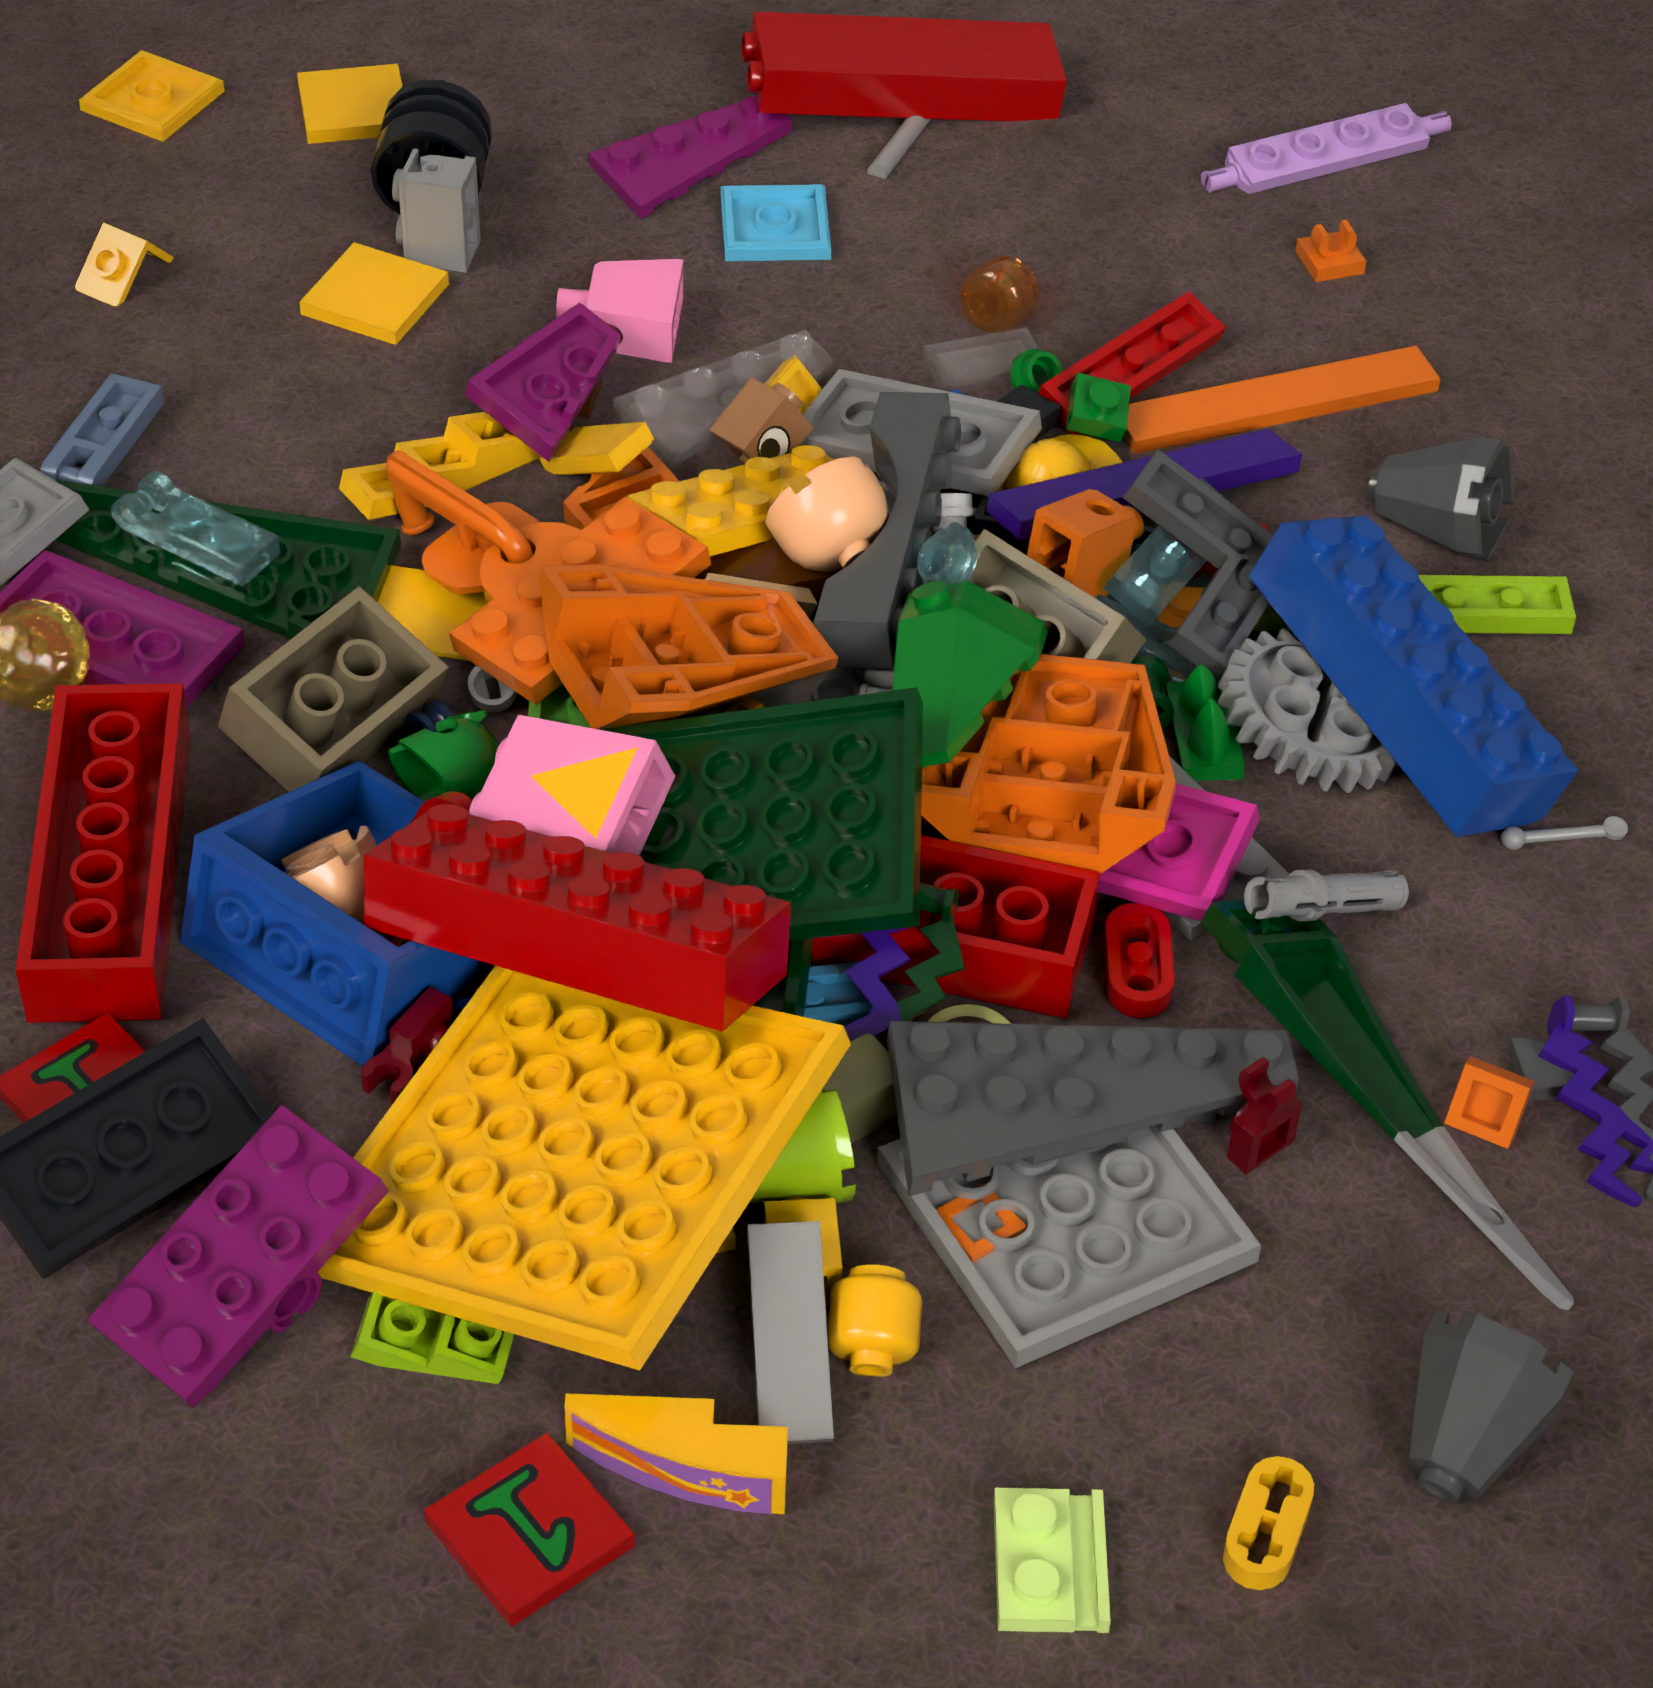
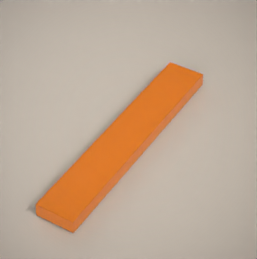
M1416 345L1129 404L1127 430L1123 438L1132 453L1138 454L1437 392L1441 378Z

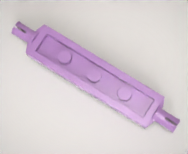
M1407 103L1247 142L1229 147L1225 159V167L1202 172L1201 184L1206 186V190L1209 193L1236 185L1239 189L1251 194L1427 148L1431 135L1451 130V118L1449 115L1447 116L1446 111L1420 117L1412 112Z

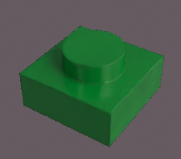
M1077 372L1070 389L1066 429L1120 443L1127 430L1131 386Z

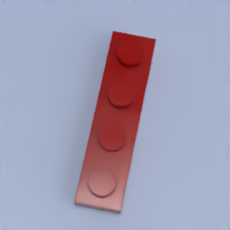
M1188 291L1042 384L1038 394L1062 406L1063 421L1060 424L1066 429L1070 389L1077 372L1130 385V399H1132L1219 342L1227 327ZM1067 430L1070 434H1078V433H1079V432Z

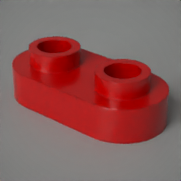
M1128 903L1115 908L1107 917L1104 933V960L1108 1000L1117 1011L1130 1017L1150 1018L1157 1016L1169 1007L1175 981L1170 922L1159 909L1140 903ZM1135 938L1140 939L1144 942L1137 941L1129 943L1127 940ZM1140 987L1146 989L1147 991H1138L1132 988Z

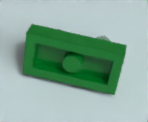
M1198 664L1188 674L1185 681L1165 683V695L1170 698L1174 708V717L1170 724L1178 764L1195 781L1243 779L1244 759L1240 743L1236 740L1238 736L1237 728L1227 724L1225 717L1229 709L1218 705V700L1223 690L1218 688L1221 678L1215 680L1212 673L1202 664Z

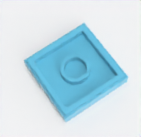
M825 185L721 186L720 198L725 261L831 260V241Z

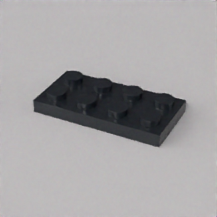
M202 1018L0 1137V1219L39 1275L44 1279L223 1170L273 1113L207 1022Z

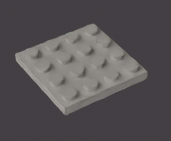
M1153 1125L1130 1131L1127 1141L1031 1165L1020 1159L992 1166L990 1176L966 1182L961 1174L933 1181L931 1191L908 1196L901 1139L878 1147L877 1165L1015 1369L1255 1264L1259 1260L1261 1244L1174 1129L1160 1132L1157 1126ZM984 1182L986 1183V1185H984V1186H982V1187L975 1188V1187H977L978 1185H980V1184H982V1183H984ZM993 1192L1000 1198L987 1205L982 1201L984 1197L989 1196ZM957 1197L979 1199V1202L953 1216L951 1219L974 1243L984 1238L994 1245L993 1251L973 1263L936 1210ZM1012 1210L1027 1225L1026 1231L1015 1238L996 1236L992 1232L1005 1226L995 1215L996 1211Z

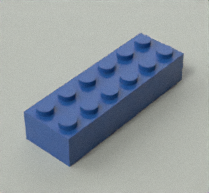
M1367 515L1280 524L1251 571L1249 578L1456 837L1505 829L1509 826L1528 825L1544 818L1579 770L1563 752L1560 742L1552 734L1548 733L1527 709L1522 696L1510 688L1492 667L1487 654L1481 648L1474 645L1457 625L1451 611L1445 605L1438 602L1422 583L1416 569L1410 563L1403 560L1384 537L1382 528L1369 519Z

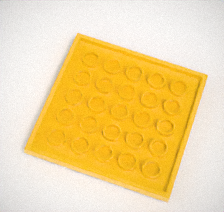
M495 966L353 1157L381 1178L389 1192L318 1273L321 1278L371 1293L375 1291L381 1296L640 1371L851 1046L843 1025L752 1006L722 1032Z

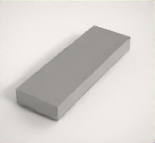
M820 1221L749 1224L747 1226L758 1426L788 1427L787 1444L833 1442L834 1432Z

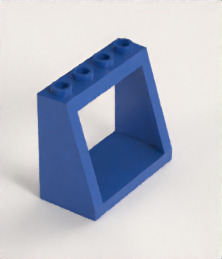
M361 761L352 763L194 836L180 943L361 1066H364L370 1058L379 1055L391 1043L389 1029L429 987L450 996L453 1002L495 966L413 941L397 947L284 873L286 869L281 859L336 832L347 829L349 834L357 837L359 827L367 826L378 845L389 838L394 832L410 824L424 801Z

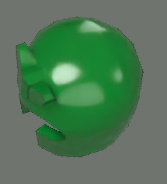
M486 710L449 716L446 720L435 723L437 732L423 729L399 740V745L389 749L390 763L398 779L408 792L426 802L449 791L463 793L473 800L476 794L482 791L495 764V756L500 744L493 734L484 725L479 723L488 716Z

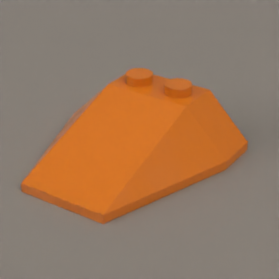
M600 564L541 566L539 581L549 663L593 729L690 717L835 669L838 656L790 592Z
M1041 654L1039 661L1030 671L1017 670L1012 675L1010 681L1013 691L1005 700H992L983 708L981 713L985 723L951 762L922 768L921 815L949 841L1099 871L1100 874L1165 831L1176 792V780L1145 665Z

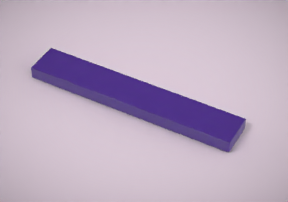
M1269 429L1164 453L1215 492L1298 472L1302 457L1299 451ZM1152 456L991 493L988 495L986 512L1016 538L1021 540L1031 537L1037 509L1088 489L1097 490L1123 506H1130L1140 511L1122 497Z

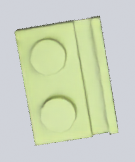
M995 1488L993 1500L998 1631H1097V1633H1109L1111 1618L1103 1490L1092 1489L1090 1496L1070 1495L1069 1489Z

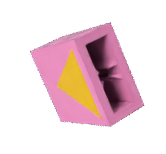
M518 715L508 737L498 746L495 764L482 791L473 798L469 814L493 821L512 820L523 824L526 830L552 837L571 836L580 839L588 847L610 853L629 852L640 856L674 781L675 774L656 740Z

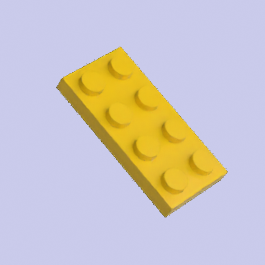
M802 445L793 448L791 453L772 458H751L746 461L745 465L730 469L704 470L699 473V477L680 482H658L653 484L651 489L629 494L627 498L707 546L709 555L714 556L774 538L765 520L769 508L778 496L789 486L795 495L798 494L803 488L811 484L806 473L835 459L826 455L825 450L820 447Z

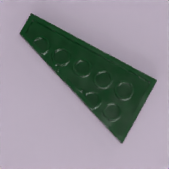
M62 480L60 482L63 486L79 494L89 511L57 537L56 541L289 639L300 633L358 586L377 602L392 565L394 566L401 549L400 529Z

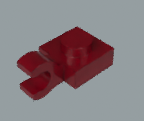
M429 987L389 1029L391 1043L379 1055L370 1058L361 1070L364 1092L370 1094L383 1081H395L390 1087L392 1106L454 1022L452 998Z
M1264 1056L1240 1072L1239 1086L1247 1103L1236 1113L1230 1124L1231 1137L1227 1159L1245 1175L1295 1141L1302 1102L1295 1097L1296 1087L1292 1080L1288 1078L1276 1087L1271 1083L1267 1074L1269 1061Z

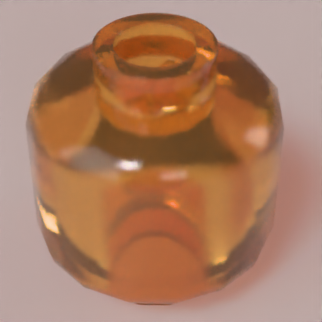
M1005 255L990 258L975 268L965 277L960 289V304L966 318L973 326L996 334L1010 331L1034 312L1039 300V284L1035 273L1025 262L1016 257Z

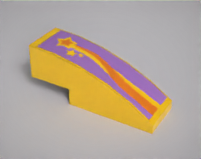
M565 1394L566 1443L600 1466L642 1486L687 1501L734 1511L785 1515L788 1427L714 1424V1399Z

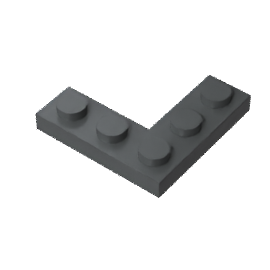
M1158 449L1122 498L1218 569L1168 642L1169 646L1196 666L1198 664L1204 665L1212 673L1215 680H1217L1226 670L1234 650L1241 648L1244 640L1247 639L1269 605L1268 600L1252 582L1249 575L1274 535Z

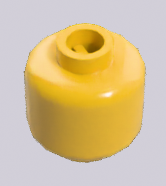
M861 1265L851 1268L848 1277L838 1280L829 1293L827 1316L829 1350L834 1356L844 1361H850L849 1371L853 1374L880 1377L891 1375L894 1364H901L911 1360L920 1347L922 1297L916 1286L906 1281V1275L903 1271L894 1267Z

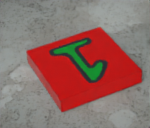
M107 1012L0 1075V1098L25 1123L146 1051Z
M545 1433L424 1509L425 1523L510 1627L516 1625L635 1547L634 1532L548 1433Z

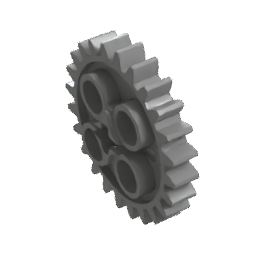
M1281 629L1276 639L1266 631H1262L1256 642L1247 638L1244 640L1240 650H1234L1228 661V666L1218 683V688L1223 690L1218 700V705L1229 709L1225 717L1228 725L1242 727L1236 737L1238 743L1254 742L1258 746L1253 755L1256 760L1270 756L1276 760L1274 766L1275 773L1280 774L1287 768L1295 770L1297 782L1301 785L1307 781L1309 776L1315 777L1323 791H1328L1332 782L1336 780L1346 793H1351L1357 782L1367 790L1372 788L1376 779L1385 782L1393 769L1399 766L1300 640H1295L1286 629ZM1323 681V693L1320 698L1317 688L1320 682ZM1311 721L1312 728H1314L1315 730L1313 731L1311 737L1308 739L1307 733L1309 723Z

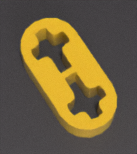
M1269 1457L1254 1465L1247 1477L1230 1524L1224 1547L1223 1563L1226 1572L1231 1578L1246 1588L1264 1590L1280 1584L1287 1576L1310 1512L1314 1495V1482L1309 1471L1302 1464L1291 1458ZM1276 1482L1290 1486L1289 1495L1284 1498L1279 1514L1266 1510L1270 1490L1275 1487ZM1259 1531L1271 1535L1268 1555L1264 1557L1261 1564L1247 1560L1248 1550L1254 1546Z

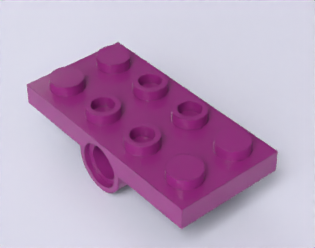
M281 1105L87 1321L193 1408L217 1387L268 1328L273 1332L282 1333L294 1323L290 1319L292 1315L296 1312L303 1315L315 1305L322 1287V1279L318 1271L377 1206L389 1190L381 1178Z

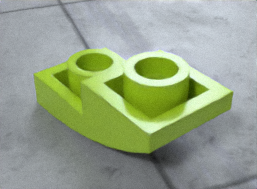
M373 1291L368 1298L350 1357L381 1367L499 1384L503 1378L514 1334L381 1296Z

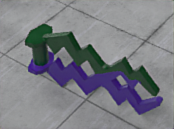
M920 882V910L941 915V921L920 929L924 936L938 950L939 954L905 971L921 993L896 1001L879 979L911 961L890 936L891 934L909 929V927L860 933L876 953L845 970V973L871 1003L872 1009L869 1015L844 1027L850 1042L864 1034H872L876 1038L889 1031L890 1021L911 1022L915 1017L947 999L936 979L965 970L954 923L959 904V889L953 887L945 889Z

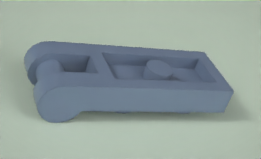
M111 373L45 458L40 472L58 483L62 480L106 487L111 474L164 405L162 386ZM77 463L84 465L81 469L74 467Z

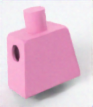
M683 259L600 261L594 265L589 290L558 289L556 318L580 302L621 334L615 353L672 363L684 299Z

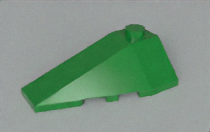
M936 580L917 587L912 593H909L898 621L892 691L917 687L923 700L922 768L952 761L985 723L981 713L983 708L992 700H1005L1013 691L1010 681L1012 675L1017 670L1030 671L1039 661L1048 633L1044 621L968 580L948 585L946 581Z

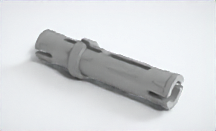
M1312 869L1295 870L1285 877L1272 878L1265 876L1253 878L1245 888L1244 903L1250 914L1256 913L1254 917L1256 919L1290 916L1298 922L1315 921L1326 913L1339 914L1375 910L1398 911L1407 902L1409 889L1406 878L1403 875L1397 876L1398 871L1396 870L1320 875Z

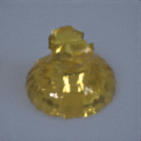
M33 598L29 601L21 600L8 606L7 610L0 613L1 701L10 707L31 712L37 710L50 711L53 709L56 685H79L83 682L89 669V642L85 638L86 630L72 611L60 603Z

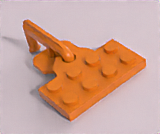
M400 450L392 452L386 459V472L398 512L403 522L402 531L406 535H418L433 525L434 516L426 511L424 505L455 524V526L425 549L422 555V564L427 576L455 594L484 592L487 604L449 633L454 651L535 705L563 684L549 663L539 581L541 566L600 564L695 578L711 565L707 546L627 497L622 498L581 530L565 523L539 522L535 517L511 503L492 502L484 504Z

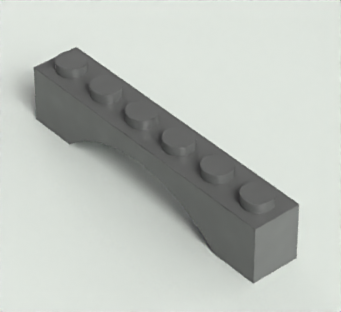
M880 392L870 425L876 474L891 489L896 499L885 527L870 547L850 565L825 580L814 625L838 656L836 668L894 670L898 621L909 593H912L917 587L922 585L921 565H929L932 554V535L930 529L931 526L940 525L942 515L940 491L941 488L948 489L951 482L952 464L950 452H958L960 448V418L951 417L948 393Z

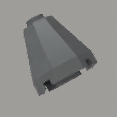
M1476 437L1387 456L1381 468H1375L1371 474L1368 489L1369 500L1376 502V513L1465 557L1489 561L1508 526L1509 519L1501 518L1499 514L1502 503L1512 504L1515 491L1513 448L1504 445L1505 442L1499 439Z
M1436 1310L1423 1337L1408 1468L1419 1476L1416 1483L1424 1492L1444 1502L1457 1503L1460 1496L1478 1499L1558 1418L1570 1392L1574 1371L1560 1361L1554 1373L1543 1363L1549 1350L1538 1340L1479 1313L1463 1312L1458 1324L1452 1325L1449 1324L1450 1311Z

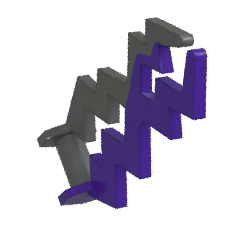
M1563 995L1553 1003L1546 1025L1549 1039L1538 1056L1553 1065L1575 1073L1560 1090L1556 1099L1597 1122L1598 1127L1577 1149L1602 1161L1586 1182L1621 1202L1637 1207L1642 1201L1641 1196L1614 1176L1632 1155L1616 1144V1142L1622 1137L1639 1148L1644 1149L1629 1169L1653 1174V1130L1640 1121V1116L1653 1102V1088L1642 1081L1653 1074V1056L1627 1028L1630 1008L1626 996H1618L1607 1005L1574 1004L1572 995ZM1573 1031H1605L1607 1040L1600 1049L1627 1063L1611 1079L1608 1087L1627 1097L1628 1100L1617 1106L1592 1091L1610 1068L1582 1054L1590 1048L1593 1042ZM1653 1175L1644 1193V1197L1648 1200L1653 1199Z

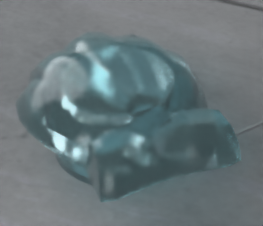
M953 522L946 529L940 528L935 535L926 540L917 558V568L922 577L923 584L936 580L946 581L947 585L966 580L969 581L977 563L978 550L974 536L968 528H963L959 523Z

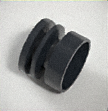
M420 80L402 87L388 101L370 168L373 187L383 203L397 214H401L400 202L394 201L392 196L393 179L396 170L404 168L413 148L419 150V164L420 157L426 155H439L464 159L465 156L476 157L479 195L486 168L485 163L489 154V146L492 140L490 116L481 101L465 88L444 80Z

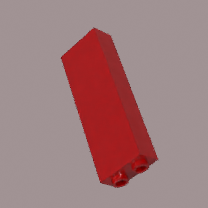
M753 11L751 32H743L741 39L742 63H748L747 90L748 92H755L759 113L890 118L921 116L924 119L979 121L1059 119L1067 83L1049 23Z

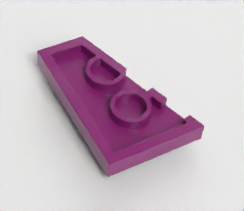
M579 302L470 378L467 383L465 396L546 461L550 462L615 354L621 334Z

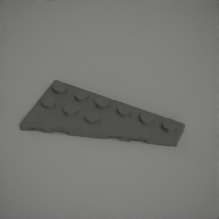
M890 1021L887 1035L908 1196L931 1191L933 1181L961 1174L966 1182L990 1176L992 1166L1020 1159L1034 1165L1127 1141L1129 1132L1153 1125H1156L1160 1132L1182 1127L1185 1117L1208 1111H1214L1222 1116L1237 1113L1247 1103L1239 1086V1074L1263 1056L1269 1061L1267 1074L1275 1087L1288 1078L1295 1083L1296 1089L1299 1083V1076L1287 1030Z

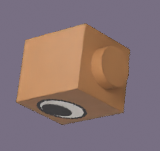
M751 377L709 431L735 458L745 464L747 460L755 457L772 458L791 453L793 448L803 443L814 429V426L799 411L803 402L790 389L778 382L773 388H770Z

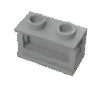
M413 148L404 168L397 169L393 179L392 196L394 201L400 202L401 213L396 225V243L403 246L404 258L439 269L466 273L481 241L476 157L465 156L464 159L439 155H426L420 157L419 164V150Z

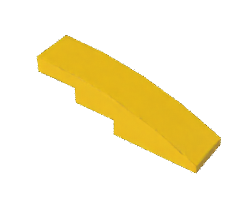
M486 412L448 417L444 436L398 442L394 450L406 453L464 491L541 457ZM386 463L343 469L339 490L368 520L399 514L386 472Z

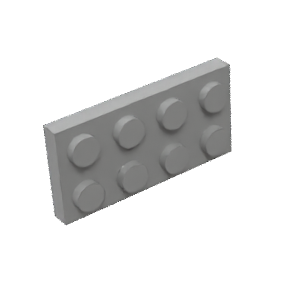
M838 369L803 413L804 417L814 426V429L800 446L811 445L820 447L825 450L826 455L833 459L851 456L858 457L864 465L867 463L869 468L876 472L870 425L880 392L948 393L951 417H959L961 423L959 451L950 452L952 473L949 488L988 497L989 494L997 492L1018 463L1025 448L1033 442L1041 431L1042 426L1039 410Z

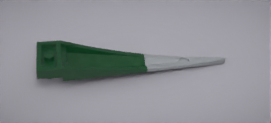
M1244 900L1212 902L1200 923L1219 942L1220 950L1228 958L1240 964L1234 975L1525 1277L1557 1307L1569 1310L1574 1304L1573 1296L1538 1255L1481 1181L1414 1080L1364 991L1339 938L1319 918L1315 921L1301 922L1292 919L1290 916L1256 919L1254 918L1256 913L1250 914L1247 911ZM1491 1208L1500 1213L1502 1220L1492 1211Z

